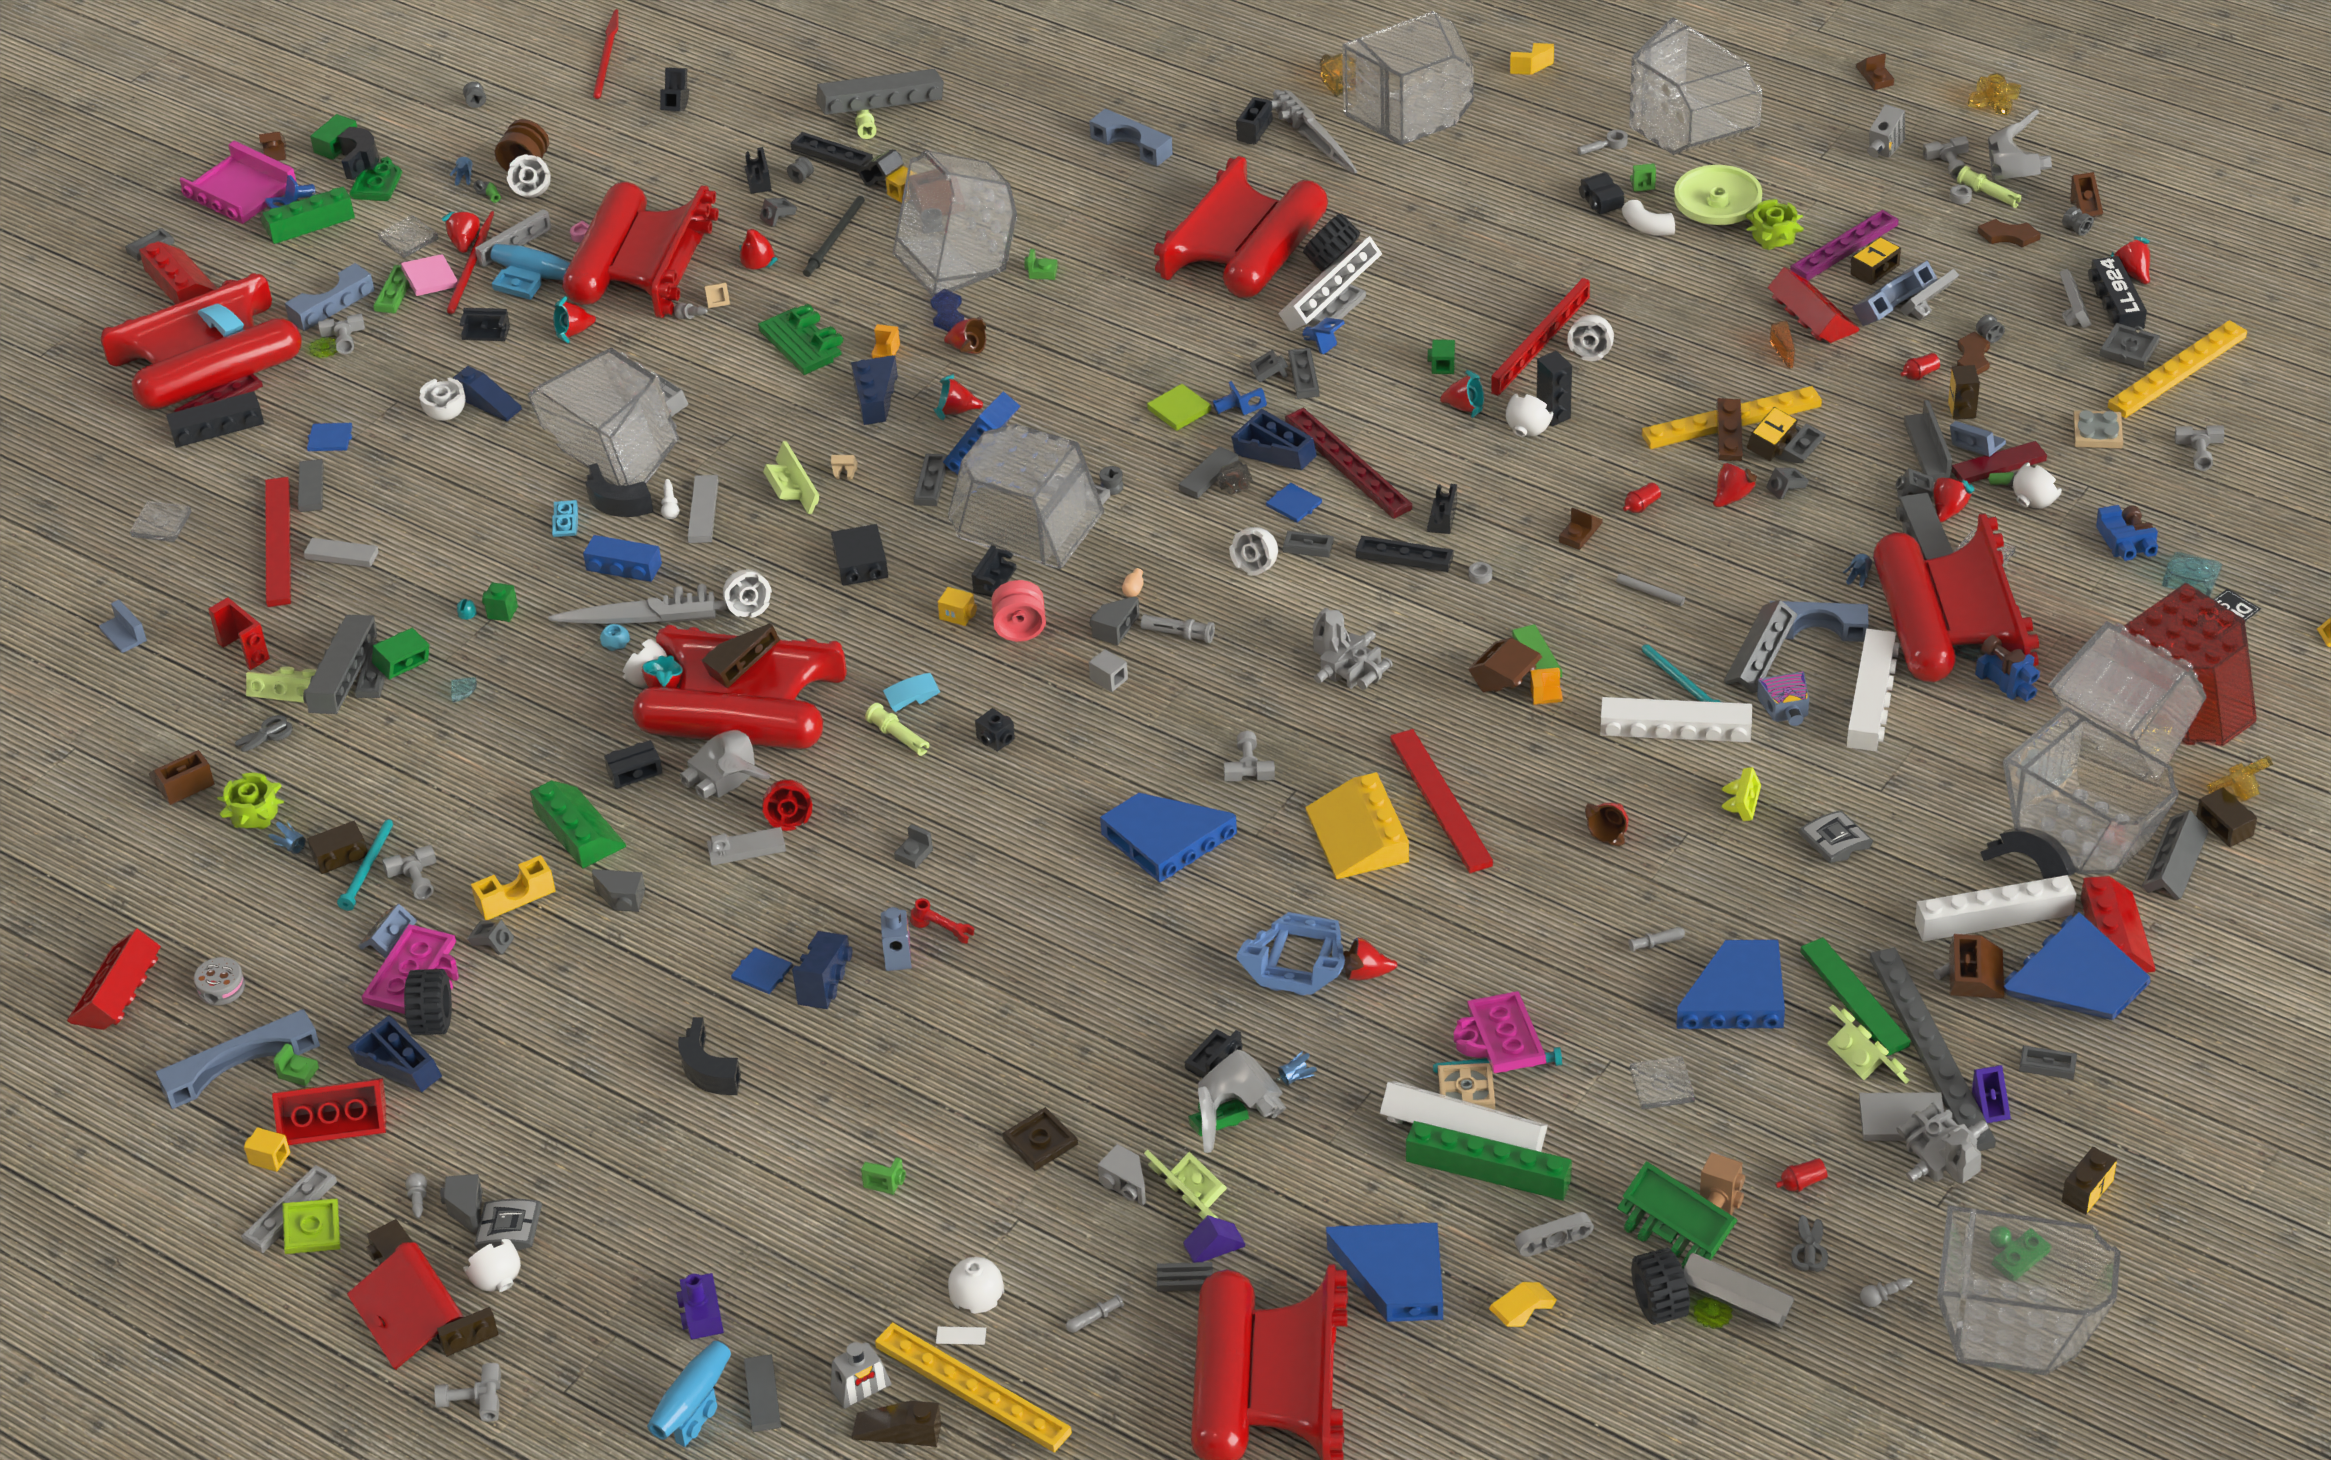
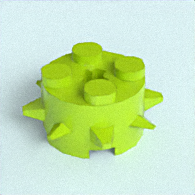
M1778 199L1765 200L1757 204V209L1753 213L1746 214V218L1752 222V226L1746 228V230L1752 231L1753 238L1759 244H1762L1763 249L1772 250L1774 247L1792 245L1795 241L1796 233L1803 232L1804 230L1797 223V220L1802 218L1803 215H1797L1796 208L1789 202L1788 205L1778 203Z
M255 772L244 773L242 778L238 780H230L224 788L223 796L217 797V800L223 801L226 804L220 816L222 818L230 817L233 826L236 828L265 829L270 826V821L277 814L278 804L284 803V800L276 798L275 795L281 788V784L279 782L272 783L266 779L264 774Z

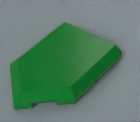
M386 156L380 159L381 162L373 170H364L357 176L349 194L357 200L388 201L403 173L402 170L395 166L392 160Z

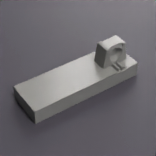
M2067 268L2059 272L2072 306L2062 313L2065 323L2068 327L2080 323L2083 329L2092 325L2077 283Z
M1952 269L1912 297L1900 310L1905 316L1912 313L1919 320H1922L1932 311L1927 301L1949 287L1959 277V274Z
M781 827L727 837L726 833L713 835L711 840L707 841L711 866L786 851Z

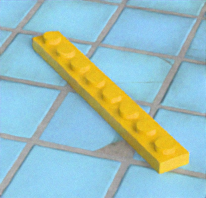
M2230 320L2108 400L2107 408L2114 412H2121V416L2127 418L2245 339L2247 330Z
M1810 386L1741 403L1742 426L1761 422L1773 407L1790 415L1821 407L1822 399L1814 387ZM1717 410L1642 428V437L1649 448L1654 449L1717 433Z
M893 1322L875 1340V1346L880 1351L1052 1452H1055L1072 1434L1071 1426Z

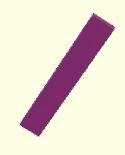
M1881 210L1792 264L1790 270L1806 280H1810L1898 226L1899 219Z

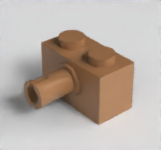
M1711 1152L1701 1171L1700 1195L1732 1215L1735 1208H1740L1744 1198V1193L1741 1192L1745 1181V1175L1742 1174L1743 1163Z

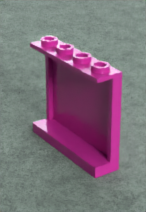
M232 141L228 144L231 155L193 182L182 177L179 180L182 187L181 191L186 198H190L217 213H221L232 220L244 224L268 206L265 202L266 198L281 197L285 194L288 175H291L295 181L296 178L292 167L237 141Z

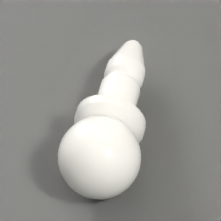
M666 479L663 487L664 498L661 500L663 505L661 507V514L665 519H674L679 515L677 499L673 496V486L670 480Z

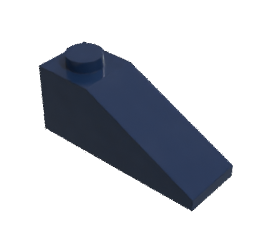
M466 366L453 377V379L458 380L463 385L465 402L505 421L510 420L522 410L518 402L479 370Z

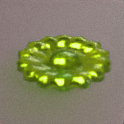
M331 337L316 339L309 346L310 353L319 358L333 356L338 352L336 349V339H331Z
M1704 1297L1703 1300H1698L1697 1305L1694 1306V1317L1704 1327L1712 1329L1716 1327L1722 1328L1724 1325L1729 1324V1320L1732 1319L1733 1309L1717 1300Z

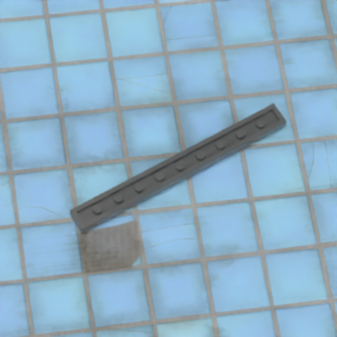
M1896 948L1870 953V961L1937 1092H1941L1942 1101L1946 1109L1952 1112V1119L1957 1125L1965 1124L1967 1128L1971 1125L1974 1126L1981 1120L1986 1122ZM1989 1128L1977 1138V1149L1983 1151L1995 1148L1996 1139Z

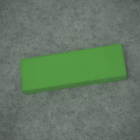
M394 265L373 305L375 312L396 313L410 286L401 269V265Z
M1535 624L1512 630V637L1515 640L1541 654L1542 658L1536 664L1535 670L1559 668L1560 677H1562V669Z

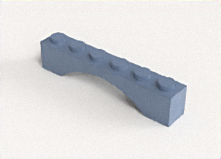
M302 1009L156 1071V1075L162 1092L170 1107L174 1109L197 1099L204 1088L216 1077L238 1064L256 1058L275 1056L282 1050L285 1044L292 1045L295 1055H300L317 1048L320 1044L315 1027L305 1010Z

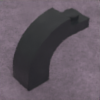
M348 127L338 136L342 153L347 155L341 160L346 179L354 180L364 170H373L379 162V154L371 132L363 128Z
M597 463L588 465L590 475H586V489L588 499L596 509L616 517H637L654 512L651 494L645 481L627 486L613 485L603 478Z
M2019 827L2006 830L2000 834L2001 838L1986 843L1988 848L1980 852L1983 861L2011 852L2026 854L2037 863L2043 879L2065 875L2069 877L2076 873L2073 861L2064 846L2051 835L2034 828Z
M693 1017L691 1028L686 1030V1037L678 1038L679 1053L685 1075L695 1086L704 1091L719 1095H738L741 1078L738 1058L715 1057L704 1051L706 1040L703 1017Z

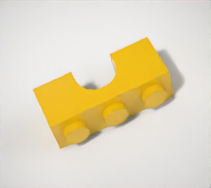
M541 855L518 864L519 874L509 884L501 885L495 875L471 884L475 904L485 921L556 892L551 869Z

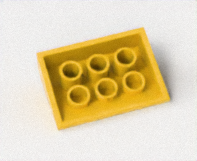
M1377 772L1354 777L1305 807L1336 880L1409 862V840Z

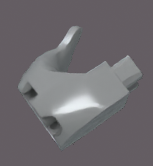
M2037 109L2018 123L2008 125L1988 137L1992 180L2039 175L2041 170L2052 169L2051 155L2039 156V153L2023 151L2013 142V138L2024 130L2039 114Z
M738 730L726 731L710 739L696 755L687 761L688 768L680 773L681 783L687 788L698 783L695 786L696 793L704 800L712 794L720 798L729 791L739 787L750 776L766 780L771 776L763 769L755 766L750 739L746 734Z
M1235 1050L1198 1083L1204 1153H1211L1214 1148L1217 1125L1216 1110L1221 1103L1240 1099L1249 1108L1258 1109L1263 1117L1270 1115L1271 1118H1276L1286 1109V1106L1279 1099L1283 1092L1259 1063L1245 1051Z

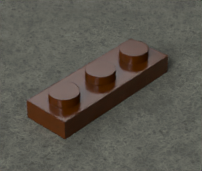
M1717 398L1718 460L1742 461L1741 399Z

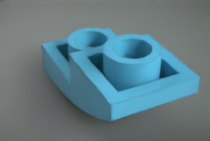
M214 304L198 310V314L210 328L216 327L224 337L243 330V322L233 312L220 304Z
M577 500L554 502V515L552 516L553 537L577 535Z
M926 673L900 681L886 688L883 692L894 712H897L915 700L922 704L940 693V690L932 674Z

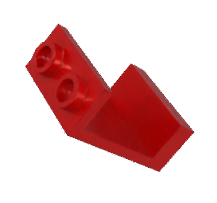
M228 597L208 608L217 643L222 648L240 639L246 665L250 671L270 659L262 627L257 620Z

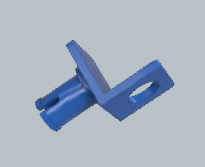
M288 175L285 197L266 198L265 202L270 209L278 208L281 206L274 205L273 203L279 202L287 205L297 201L298 198H309L315 195L312 194L316 193L313 184L298 186L294 178Z
M1326 317L1315 327H1305L1302 335L1308 336L1304 337L1306 341H1316L1320 354H1325L1337 345L1334 332L1345 323L1341 319Z
M1232 381L1228 382L1231 390L1230 394L1212 401L1217 414L1236 406L1240 409L1243 416L1267 405L1262 388L1240 396ZM1252 397H1260V400L1257 404H1248L1249 400Z

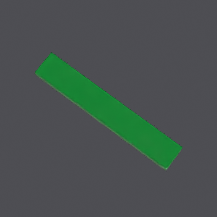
M1823 937L1801 946L1800 953L1856 1020L1872 1035L1871 1038L1875 1042L1878 1041L1889 1052L1887 1056L1910 1047L1911 1040Z

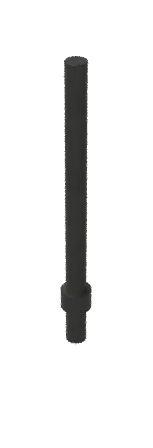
M858 196L817 253H813L809 258V264L803 270V274L806 277H810L814 270L821 266L824 256L865 202L863 196Z

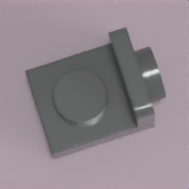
M766 198L761 209L760 219L769 226L775 227L778 217L795 215L797 207L785 198Z
M1273 349L1250 363L1254 375L1259 382L1271 377L1278 371L1284 378L1288 377L1285 369L1288 365L1282 355L1277 356Z
M1775 468L1766 488L1778 499H1784L1788 489L1806 488L1809 480L1796 468Z
M1910 468L1906 470L1903 476H1899L1896 481L1895 487L1898 499L1901 496H1906L1909 491L1914 494L1928 493L1930 498L1934 494L1933 477Z
M911 824L908 827L909 837L894 852L896 861L916 869L933 851L931 833L924 828Z
M502 919L480 921L467 940L472 946L491 945L498 955H502L514 940V936Z

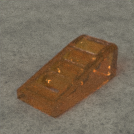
M1782 321L1771 324L1770 343L1786 366L1793 368L1795 348L1788 322Z

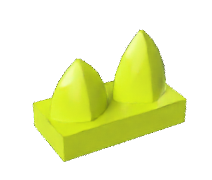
M1753 767L1743 768L1741 778L1721 788L1722 791L1728 794L1736 795L1723 803L1722 808L1729 812L1739 813L1742 821L1753 820L1761 783Z

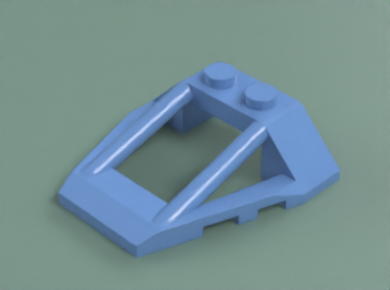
M1288 912L1273 922L1271 929L1268 931L1261 930L1257 933L1256 939H1248L1243 942L1236 959L1260 986L1268 987L1274 991L1286 990L1298 995H1312L1337 978L1345 965L1339 921ZM1288 934L1324 940L1319 957L1313 966V973L1276 967ZM1276 937L1268 958L1269 947L1265 945Z

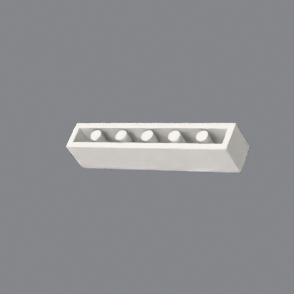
M1370 236L1354 243L1278 313L1290 331L1302 327L1311 321L1382 255Z
M1866 629L1848 728L1847 748L1877 751L1878 741H1884L1885 727H1881V724L1886 725L1888 710H1884V707L1889 708L1891 693H1887V690L1892 691L1894 676H1890V674H1895L1897 659H1893V657H1898L1900 643L1895 642L1896 632Z
M1602 697L1600 736L1751 742L1752 704Z
M2068 875L1918 901L1915 925L1924 942L1952 937L1954 934H1969L2070 916L2074 914L2076 892Z
M1397 1081L1387 1083L1380 1114L1387 1115V1120L1390 1122L1403 1124V1120L1411 1123L1418 1121L1540 1152L1548 1126Z

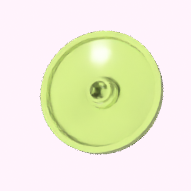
M1707 165L1692 169L1678 179L1674 189V201L1677 208L1692 220L1711 225H1728L1746 220V214L1753 213L1757 209V204L1762 202V187L1759 181L1745 170L1727 165Z

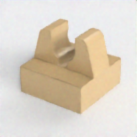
M726 282L704 286L708 308L730 305Z
M831 455V465L835 478L839 480L840 473L847 471L848 480H852L855 471H857L858 464L855 456Z

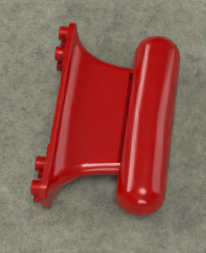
M1238 156L1235 159H1228L1226 170H1219L1216 175L1217 183L1174 231L1168 230L1166 232L1165 242L1163 244L1158 242L1155 245L1154 255L1159 256L1160 259L1155 265V272L1159 273L1162 279L1170 280L1180 268L1193 262L1213 261L1224 263L1226 266L1223 280L1228 291L1238 298L1250 299L1263 290L1325 214L1328 198L1326 192L1319 184L1314 181L1301 180L1293 184L1280 201L1270 198L1251 187L1247 181V161L1245 157Z
M618 182L613 185L604 196L563 276L562 288L566 296L577 304L592 305L601 299L611 280L636 285L645 290L652 297L654 313L657 318H663L665 314L671 315L674 309L672 300L678 301L680 298V288H677L690 259L697 245L700 244L703 235L711 234L712 221L718 220L719 210L711 206L716 201V192L709 190L708 186L702 185L695 196L687 204L668 211H646L647 198L641 188L630 182Z
M252 273L244 279L230 281L227 285L219 287V289L147 316H141L133 320L128 319L123 324L115 327H107L102 331L101 344L105 358L112 366H121L140 358L152 364L142 368L135 374L132 380V393L136 402L142 407L149 410H158L291 360L302 347V337L297 326L285 318L271 319L254 325L253 316L268 310L272 305V297L265 276ZM214 304H220L233 312L243 322V330L224 337L216 327L210 328L198 314V310Z
M1986 513L1979 514L1977 530L1968 544L1954 553L1933 559L1924 560L1918 542L1906 533L1893 532L1884 536L1876 543L1873 560L1909 672L1913 677L1922 682L1935 683L1946 678L1952 672L1955 665L1953 646L1983 644L1991 635L1998 637L2002 641L2001 646L2010 652L2021 649L2025 657L2028 654L2034 657L2033 666L2039 665L2037 652H2031L2032 649H2039L2038 635L2027 633L2033 631L2032 618H2022L2002 565L2004 562L2002 551H1997V548L2004 547V539L2002 533L1993 534V531H1998L1996 516L1988 518Z
M667 625L657 632L656 643L665 650L667 657H674V661L680 664L683 672L679 688L649 687L645 688L636 697L632 715L641 731L651 735L709 741L723 732L738 730L749 737L752 745L796 750L811 748L817 743L823 732L824 721L821 713L815 705L795 699L801 690L811 682L840 683L846 678L845 654L839 642L818 643L810 638L805 641L780 640L727 688L709 675L702 659L720 643L737 636L700 631L696 627H690L688 630L677 629L673 625Z
M1328 1264L1324 1279L1313 1294L1298 1303L1274 1309L1255 1310L1254 1288L1250 1280L1240 1272L1225 1269L1213 1273L1204 1280L1199 1294L1191 1445L1197 1458L1200 1460H1240L1243 1458L1248 1445L1250 1425L1274 1427L1297 1434L1313 1446L1320 1460H1344V1452L1342 1450L1344 1444L1343 1409H1332L1336 1327H1347L1348 1324L1346 1305L1348 1304L1347 1270H1336V1264Z

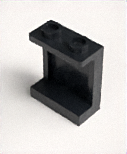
M877 524L831 532L834 555H836L843 586L888 578L887 561Z

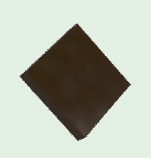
M1046 1107L1002 1133L1003 1140L1034 1171L1078 1145V1138Z

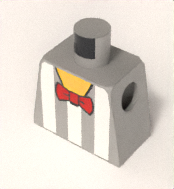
M853 1342L847 1346V1352L835 1357L832 1361L830 1388L844 1409L891 1385L882 1361L869 1343Z

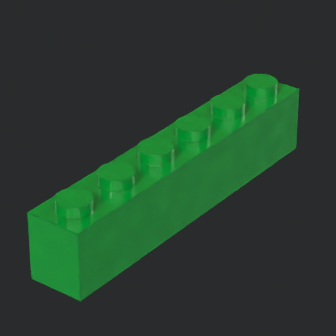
M1418 1121L1413 1122L1406 1139V1162L1562 1201H1564L1571 1183L1572 1159Z

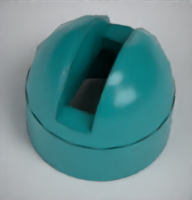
M462 599L458 602V617L468 620L476 615V606L472 600Z

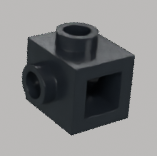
M991 708L975 720L977 739L985 746H989L997 752L1015 739L1012 719L1004 716L994 708Z

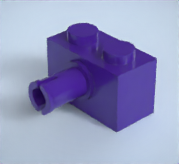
M713 1273L704 1275L690 1274L685 1279H680L681 1291L676 1292L679 1308H685V1312L680 1313L683 1330L689 1329L690 1339L693 1340L724 1333Z

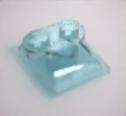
M2175 552L2172 560L2167 564L2162 586L2210 598L2223 564L2216 560L2183 552Z

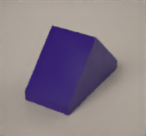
M2002 1065L1974 1069L1971 1093L1986 1122L1992 1123L2011 1119Z
M1209 1215L1183 1242L1193 1263L1204 1262L1245 1247V1242L1234 1223Z

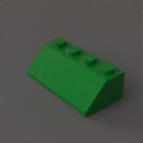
M343 186L300 201L291 202L278 208H272L261 214L260 221L273 244H277L354 219L355 215L351 198Z
M551 780L530 790L535 814L582 869L626 847V843L577 787Z

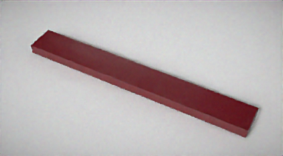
M1304 407L1285 416V422L1313 437L1315 449L1393 519L1412 510V503Z

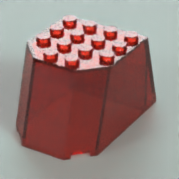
M2184 583L2121 627L2091 678L2092 683L2187 745H2195V742H2215L2216 746H2224L2254 724L2257 719L2245 619L2188 583Z

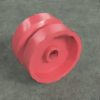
M1015 580L1000 585L994 591L991 598L994 629L999 636L1006 640L1019 642L1035 638L1043 631L1046 625L1043 593L1038 586L1028 581Z

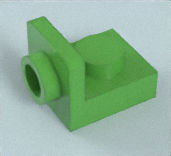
M1654 163L1633 166V175L1630 176V181L1634 192L1655 190L1656 167Z
M1030 249L1029 257H1025L1024 267L1025 270H1028L1029 279L1055 280L1058 261L1057 259L1048 258L1036 259L1035 249Z
M285 1044L274 1058L278 1079L307 1086L319 1068L317 1060L295 1055L290 1044Z
M896 1157L890 1168L865 1162L861 1168L864 1188L894 1195L898 1185H902L905 1180L906 1171L903 1169L902 1158Z

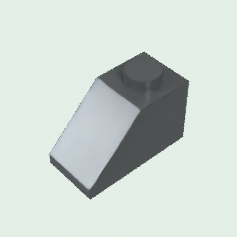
M1130 597L1101 605L1099 610L1093 613L1090 618L1092 638L1119 645L1140 616L1139 598Z
M592 870L595 891L613 910L639 912L646 890L642 872Z
M479 1175L446 1176L445 1188L440 1190L441 1203L446 1204L449 1216L473 1234H477L481 1219L483 1194Z

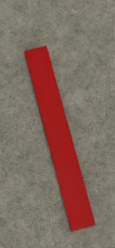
M1582 278L1491 376V394L1499 396L1590 298V280Z
M289 477L265 480L267 607L291 604Z
M1414 729L1390 735V742L1468 872L1473 873L1492 867V857Z

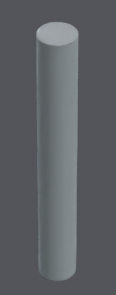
M1623 574L1617 576L1616 582L1680 606L1685 602V597Z

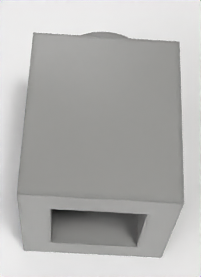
M1106 649L1097 656H1094L1089 662L1090 680L1110 692H1113L1128 680L1127 661Z

